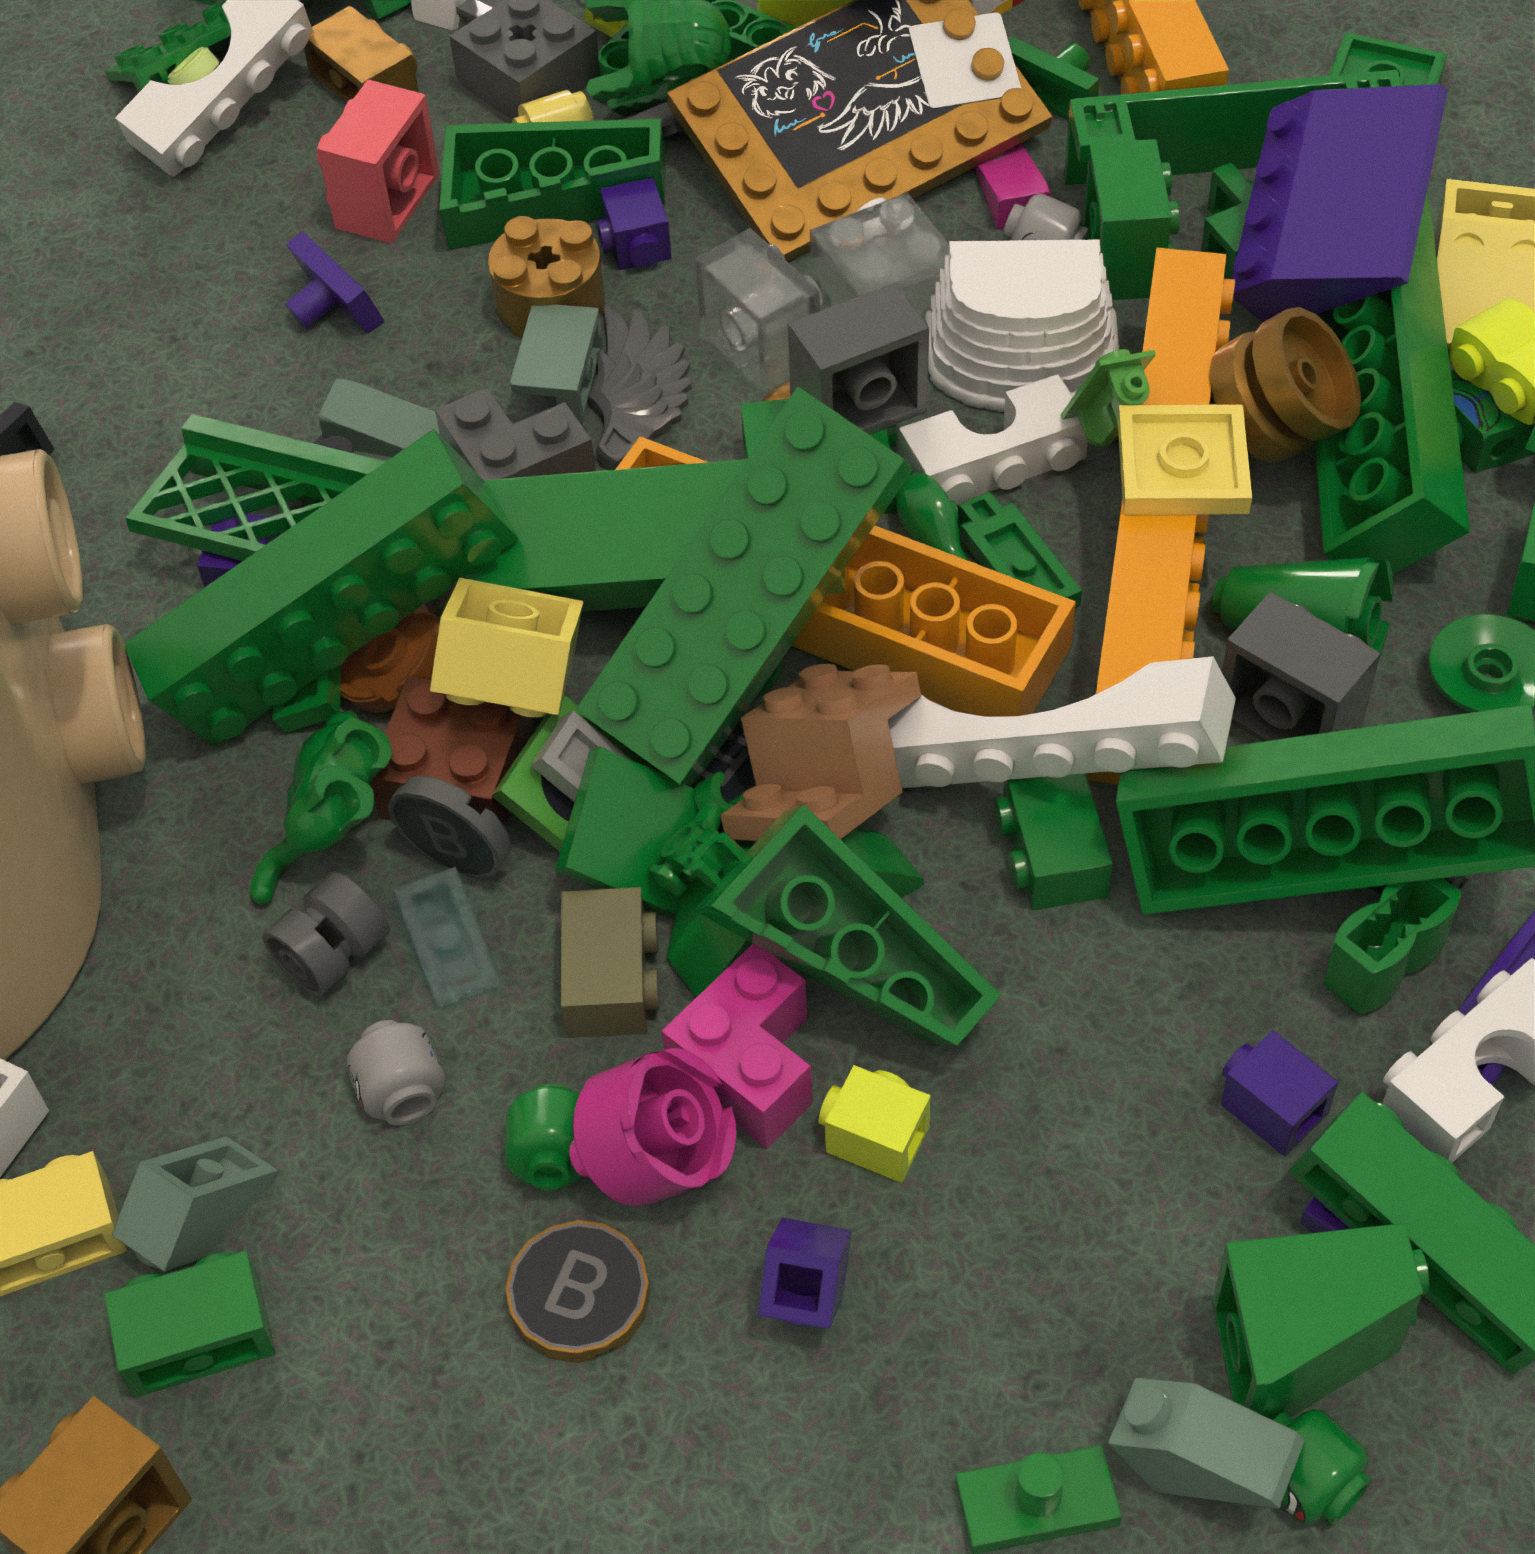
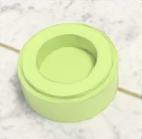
M200 47L185 58L169 74L168 83L170 85H182L200 80L213 72L220 62L207 47Z

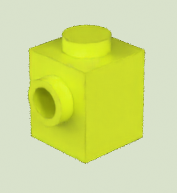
M853 1065L843 1087L833 1085L828 1091L820 1110L818 1122L825 1126L826 1152L902 1183L930 1127L931 1095L909 1087L903 1079L893 1073L882 1070L871 1072Z

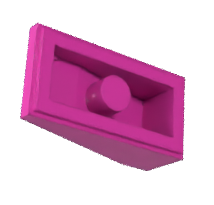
M1018 144L974 167L997 230L1004 229L1010 212L1016 203L1025 207L1032 196L1040 193L1052 197L1045 179L1022 144Z

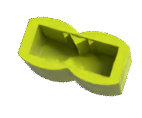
M1506 298L1455 327L1449 351V360L1455 372L1462 379L1470 381L1478 388L1490 391L1501 411L1522 423L1533 425L1535 423V312L1516 299Z

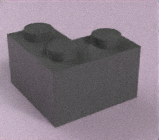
M488 388L435 409L440 436L483 480L596 471L592 439L566 402L514 424L511 423Z

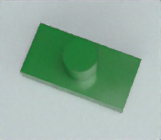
M1015 37L1008 41L1015 65L1048 111L1068 120L1070 99L1098 97L1100 78L1086 72L1090 67V57L1080 45L1075 43L1068 44L1056 56H1052Z
M1103 1445L1053 1455L1042 1452L1033 1453L1024 1458L1023 1461L956 1473L955 1476L956 1489L972 1554H981L1117 1527L1121 1524L1122 1515Z

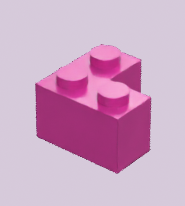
M752 944L661 1031L664 1049H684L704 1060L715 1071L722 1083L721 1086L714 1089L723 1109L732 1106L736 1125L766 1150L813 1104L811 1065L783 1044L807 1020L806 980L775 956Z

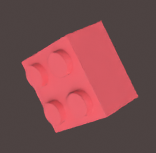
M367 80L354 99H350L347 102L343 114L329 133L324 134L320 139L317 148V161L321 165L326 187V201L331 208L336 229L392 244L439 177V166L425 94Z

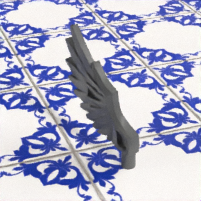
M611 304L603 305L607 329V354L603 351L597 352L598 374L596 383L590 391L588 398L589 404L600 414L604 421V432L596 448L597 459L608 470H615L640 436L654 441L655 436L671 431V424L681 421L680 409L688 405L686 393L692 389L691 380L685 377L690 370V363L688 360H681L685 347L681 342H676L669 347L670 330L667 325H661L650 341L648 323L642 310H633L630 328H628L621 314Z

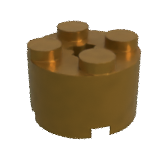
M518 216L508 221L504 227L505 233L496 240L490 250L488 265L497 316L501 322L503 321L511 328V333L520 339L523 338L531 306L557 304L599 308L601 317L604 311L603 305H605L599 246L593 237L590 225L580 220H534L527 216Z

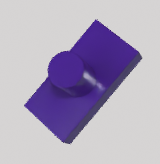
M303 231L286 244L306 276L312 280L285 303L288 311L306 330L336 304L366 333L371 332L385 322L365 289Z

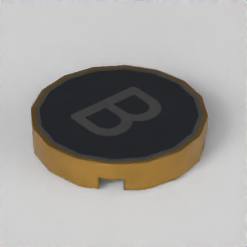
M583 1220L552 1225L528 1240L511 1263L505 1287L511 1320L516 1325L519 1334L526 1344L550 1359L574 1363L594 1360L596 1355L605 1353L611 1348L616 1351L628 1343L645 1320L650 1298V1287L644 1258L631 1240L607 1224Z

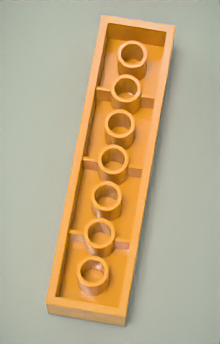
M640 436L615 470L705 463L707 461ZM874 526L845 567V593L827 594L791 646L853 671L869 665L884 664L889 666L890 672H917L921 695L929 701L956 712L983 717L1022 716L1034 713L1072 647L1076 601Z

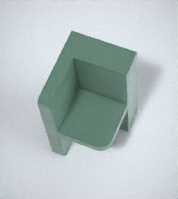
M557 304L549 306L532 305L510 380L512 392L556 397L557 405L566 402L583 426L589 403L588 395L593 388L598 368L597 352L603 349L599 308Z

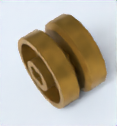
M1301 307L1282 311L1263 322L1257 331L1244 333L1222 345L1212 357L1210 381L1216 405H1243L1247 451L1257 459L1271 464L1285 461L1308 449L1313 441L1327 439L1352 426L1360 414L1361 393L1357 374L1345 347L1334 331L1315 313Z

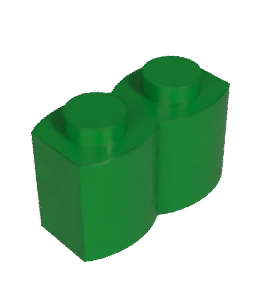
M1444 878L1386 885L1380 902L1360 908L1351 914L1340 926L1334 940L1323 985L1358 1014L1371 1012L1387 1003L1398 991L1404 974L1424 968L1440 954L1446 943L1462 892Z

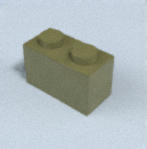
M641 887L561 891V1010L567 1038L648 1034L647 1010L660 1009L658 969L647 970L646 953L659 951L657 913H645Z

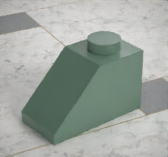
M227 1136L141 1161L112 1236L134 1250L136 1257L142 1263L156 1269H161L164 1272L202 1259L213 1251L276 1178L278 1170Z
M1135 1378L1108 1444L1152 1490L1159 1493L1279 1509L1305 1440L1298 1432L1198 1384Z

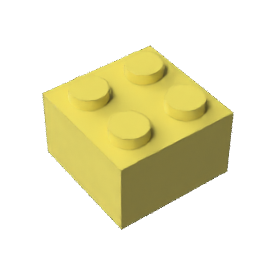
M459 578L440 619L430 691L446 694L447 699L462 705H479L484 701L507 705L512 712L526 717H542L547 713L559 715L572 672L584 601Z

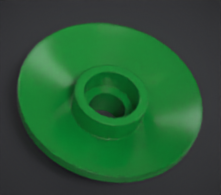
M1476 614L1451 622L1437 634L1429 652V673L1437 689L1451 703L1470 713L1532 704L1533 710L1535 709L1534 629L1506 616ZM1483 674H1491L1496 678H1490L1484 676Z

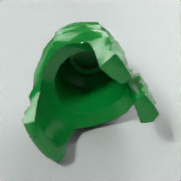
M584 0L586 8L605 22L628 20L629 64L614 73L590 79L586 87L587 92L594 100L600 103L607 102V105L619 115H625L630 110L640 112L645 107L656 106L661 100H667V92L728 63L730 60L731 35L729 34V26L721 11L710 2L703 0ZM665 75L662 83L650 87L654 80L660 79Z

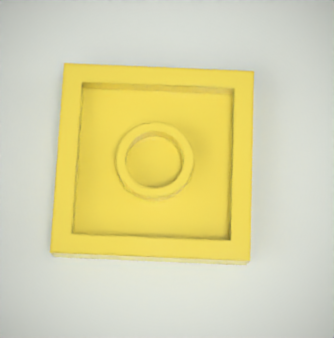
M1119 405L1117 423L1124 515L1250 514L1252 490L1243 405Z

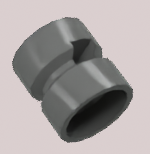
M330 872L304 896L303 911L289 909L263 933L262 937L265 947L280 968L316 997H323L349 972L350 965L348 959L350 957L363 959L390 932L388 921L371 897L347 876L338 872Z

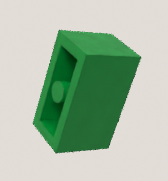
M1071 774L1059 778L1047 776L1004 781L1003 797L994 798L996 824L1000 836L1011 835L1015 850L1009 851L1008 854L1012 882L1016 890L1026 888L1032 911L1109 898L1113 862L1086 774Z
M247 1250L235 1254L227 1252L214 1253L200 1259L195 1266L165 1275H141L128 1281L122 1288L104 1293L118 1372L134 1398L277 1355L260 1278Z

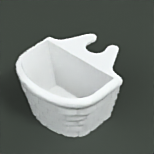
M1100 240L949 241V255H945L944 269H940V282H936L935 295H931V310L925 313V322L929 327L928 372L930 374V381L937 389L943 391L945 395L967 406L1004 412L1006 391L1058 374L1072 396H1074L1076 389L1085 381L1095 367V362L1103 355L1119 350L1117 316L1112 308V293L1109 291V280H1106V267L1103 265V253H1100Z

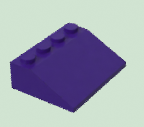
M1441 84L1314 90L1271 108L1260 159L1256 167V176L1250 202L1245 214V223L1238 253L1234 261V270L1231 278L1235 279L1233 299L1259 320L1265 322L1286 309L1301 307L1312 313L1319 314L1407 284L1448 90Z

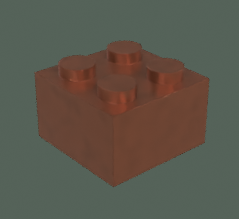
M407 676L385 732L393 754L385 768L370 782L379 818L391 820L387 806L402 783L404 785L408 778L414 776H427L442 779L462 788L472 797L467 804L468 806L476 810L480 815L485 808L489 811L491 810L505 828L510 811L491 795L534 733L532 717L516 714L507 705L484 701L479 705L458 704L447 699L446 694L430 691L431 680Z

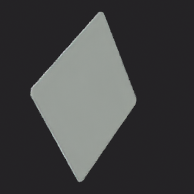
M999 13L974 16L976 21L974 32L969 38L964 40H956L949 37L943 29L944 21L913 25L909 28L928 104L931 108L1002 98L1007 90L1021 88L1003 20ZM982 48H993L999 51L1004 58L1002 74L994 80H982L972 71L973 56Z

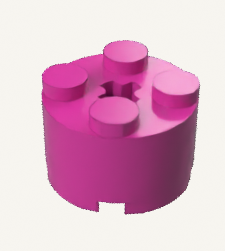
M670 1048L646 1054L590 1077L578 1097L574 1112L573 1128L575 1139L570 1145L569 1155L576 1172L585 1178H591L595 1185L611 1199L634 1207L651 1205L702 1187L711 1179L719 1177L727 1169L733 1157L736 1144V1121L732 1106L723 1109L714 1089L722 1085L715 1071L697 1055L684 1049Z

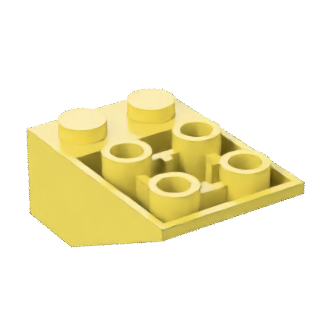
M1447 179L1435 228L1434 241L1447 347L1450 349L1455 327L1506 298L1516 299L1535 312V189Z

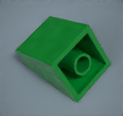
M1405 1223L1226 1242L1211 1303L1233 1402L1271 1420H1274L1284 1411L1290 1417H1293L1400 1352L1410 1325L1416 1324L1417 1307L1422 1295H1427L1429 1291V1273L1425 1256L1420 1249L1412 1250Z

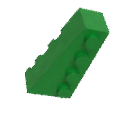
M661 118L446 125L439 211L449 250L496 241L505 233L504 227L506 223L518 216H527L534 220L561 219L584 222L603 218L600 188L653 177L661 202L665 204L666 156Z
M804 804L783 812L694 910L933 1046H958L1001 996L985 978Z

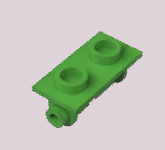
M1120 349L1100 357L1095 362V367L1085 381L1076 389L1075 395L1060 414L1062 420L1078 417L1085 437L1090 444L1101 447L1112 444L1118 437L1119 405H1142L1149 396L1150 388L1144 370L1156 356L1155 351L1150 350L1130 354L1129 350Z

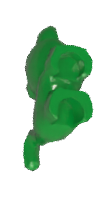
M352 711L331 715L323 728L315 731L303 742L294 763L293 780L287 790L288 809L283 821L286 838L268 850L256 868L249 896L256 904L266 905L273 900L279 880L290 864L295 863L304 854L322 852L334 848L345 838L350 829L368 818L372 812L374 794L373 789L370 787V782L389 763L393 752L388 736L373 725L357 719V714Z

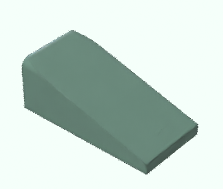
M336 378L319 413V424L324 438L332 436L345 437L351 441L353 450L393 457L432 429L440 435L435 411L361 383Z

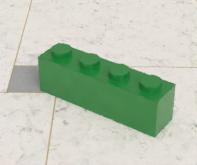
M1361 1091L1337 1114L1287 1172L1350 1229L1405 1223L1412 1250L1420 1249L1426 1259L1429 1273V1291L1424 1296L1502 1367L1512 1374L1516 1373L1535 1361V1244L1517 1229L1515 1221L1508 1212L1492 1202L1485 1201L1460 1179L1458 1170L1447 1158L1436 1152L1429 1151L1405 1130L1401 1119L1392 1109L1382 1103L1374 1102Z

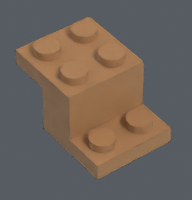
M819 664L802 670L799 673L800 679L788 687L776 689L764 695V703L741 717L756 786L743 793L744 799L720 815L724 833H728L734 840L758 841L783 812L804 804L839 839H842L900 795L903 791L888 720L921 697L917 672H890L889 666L884 664L869 665L855 671H837L834 664Z

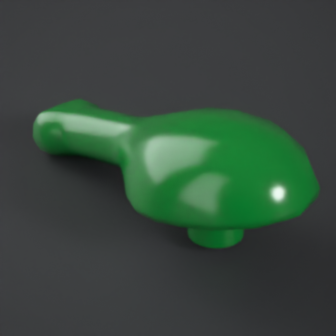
M914 472L908 476L895 495L897 514L905 532L912 540L969 561L960 545L957 523L958 507L956 502L949 500L946 492L932 477L921 472Z

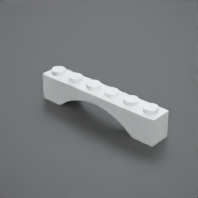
M1214 656L1149 663L1122 682L1088 699L1055 710L1022 716L983 717L955 712L929 701L921 695V697L888 720L902 788L944 787L949 784L1004 782L1009 779L1047 776L1059 778L1071 774L1109 771L1121 773L1133 769L1171 766L1184 768L1195 764L1220 763L1224 759L1236 698Z

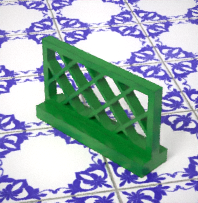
M192 414L181 427L184 445L126 516V522L130 532L244 561L265 546V544L258 543V539L287 531L386 461ZM189 471L193 474L207 477L183 484L182 481ZM245 486L261 491L236 497L233 488ZM224 492L227 501L195 509L192 500ZM296 499L312 503V505L290 511L286 502ZM182 503L186 510V513L165 519L154 516L158 510ZM276 505L280 512L278 515L251 523L248 522L245 516L246 513ZM232 517H236L239 524L238 527L221 532H214L203 527Z

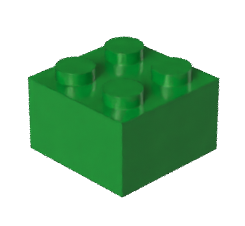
M1156 139L1089 143L1083 226L1089 228L1085 240H1100V253H1103V265L1106 267V280H1109V291L1112 293V300L1150 298L1156 249H1173L1172 242H1169V236L1178 235L1179 232L1177 200L1168 201L1172 186L1171 167L1169 162H1161Z

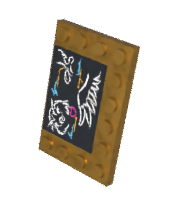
M853 0L667 92L668 107L778 267L852 231V216L869 201L876 198H886L894 209L1049 129L1053 117L1016 65L1021 88L1007 90L1002 98L940 108H931L929 106L909 28L913 25L944 21L943 29L949 37L956 40L967 39L973 34L976 21L974 16L979 15L969 0ZM982 48L973 56L972 71L982 80H994L1002 74L1004 58L999 51L993 48Z

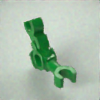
M721 771L697 784L694 798L699 812L694 821L688 822L678 829L665 843L661 856L666 862L662 865L654 863L649 867V870L653 873L654 880L663 889L676 897L681 896L687 889L679 879L680 876L687 882L701 880L708 888L713 889L721 881L718 874L722 868L733 860L740 861L746 854L728 833L720 834L718 832L719 827L722 825L720 815L744 799L743 794L725 802L720 793V786L725 779V775Z

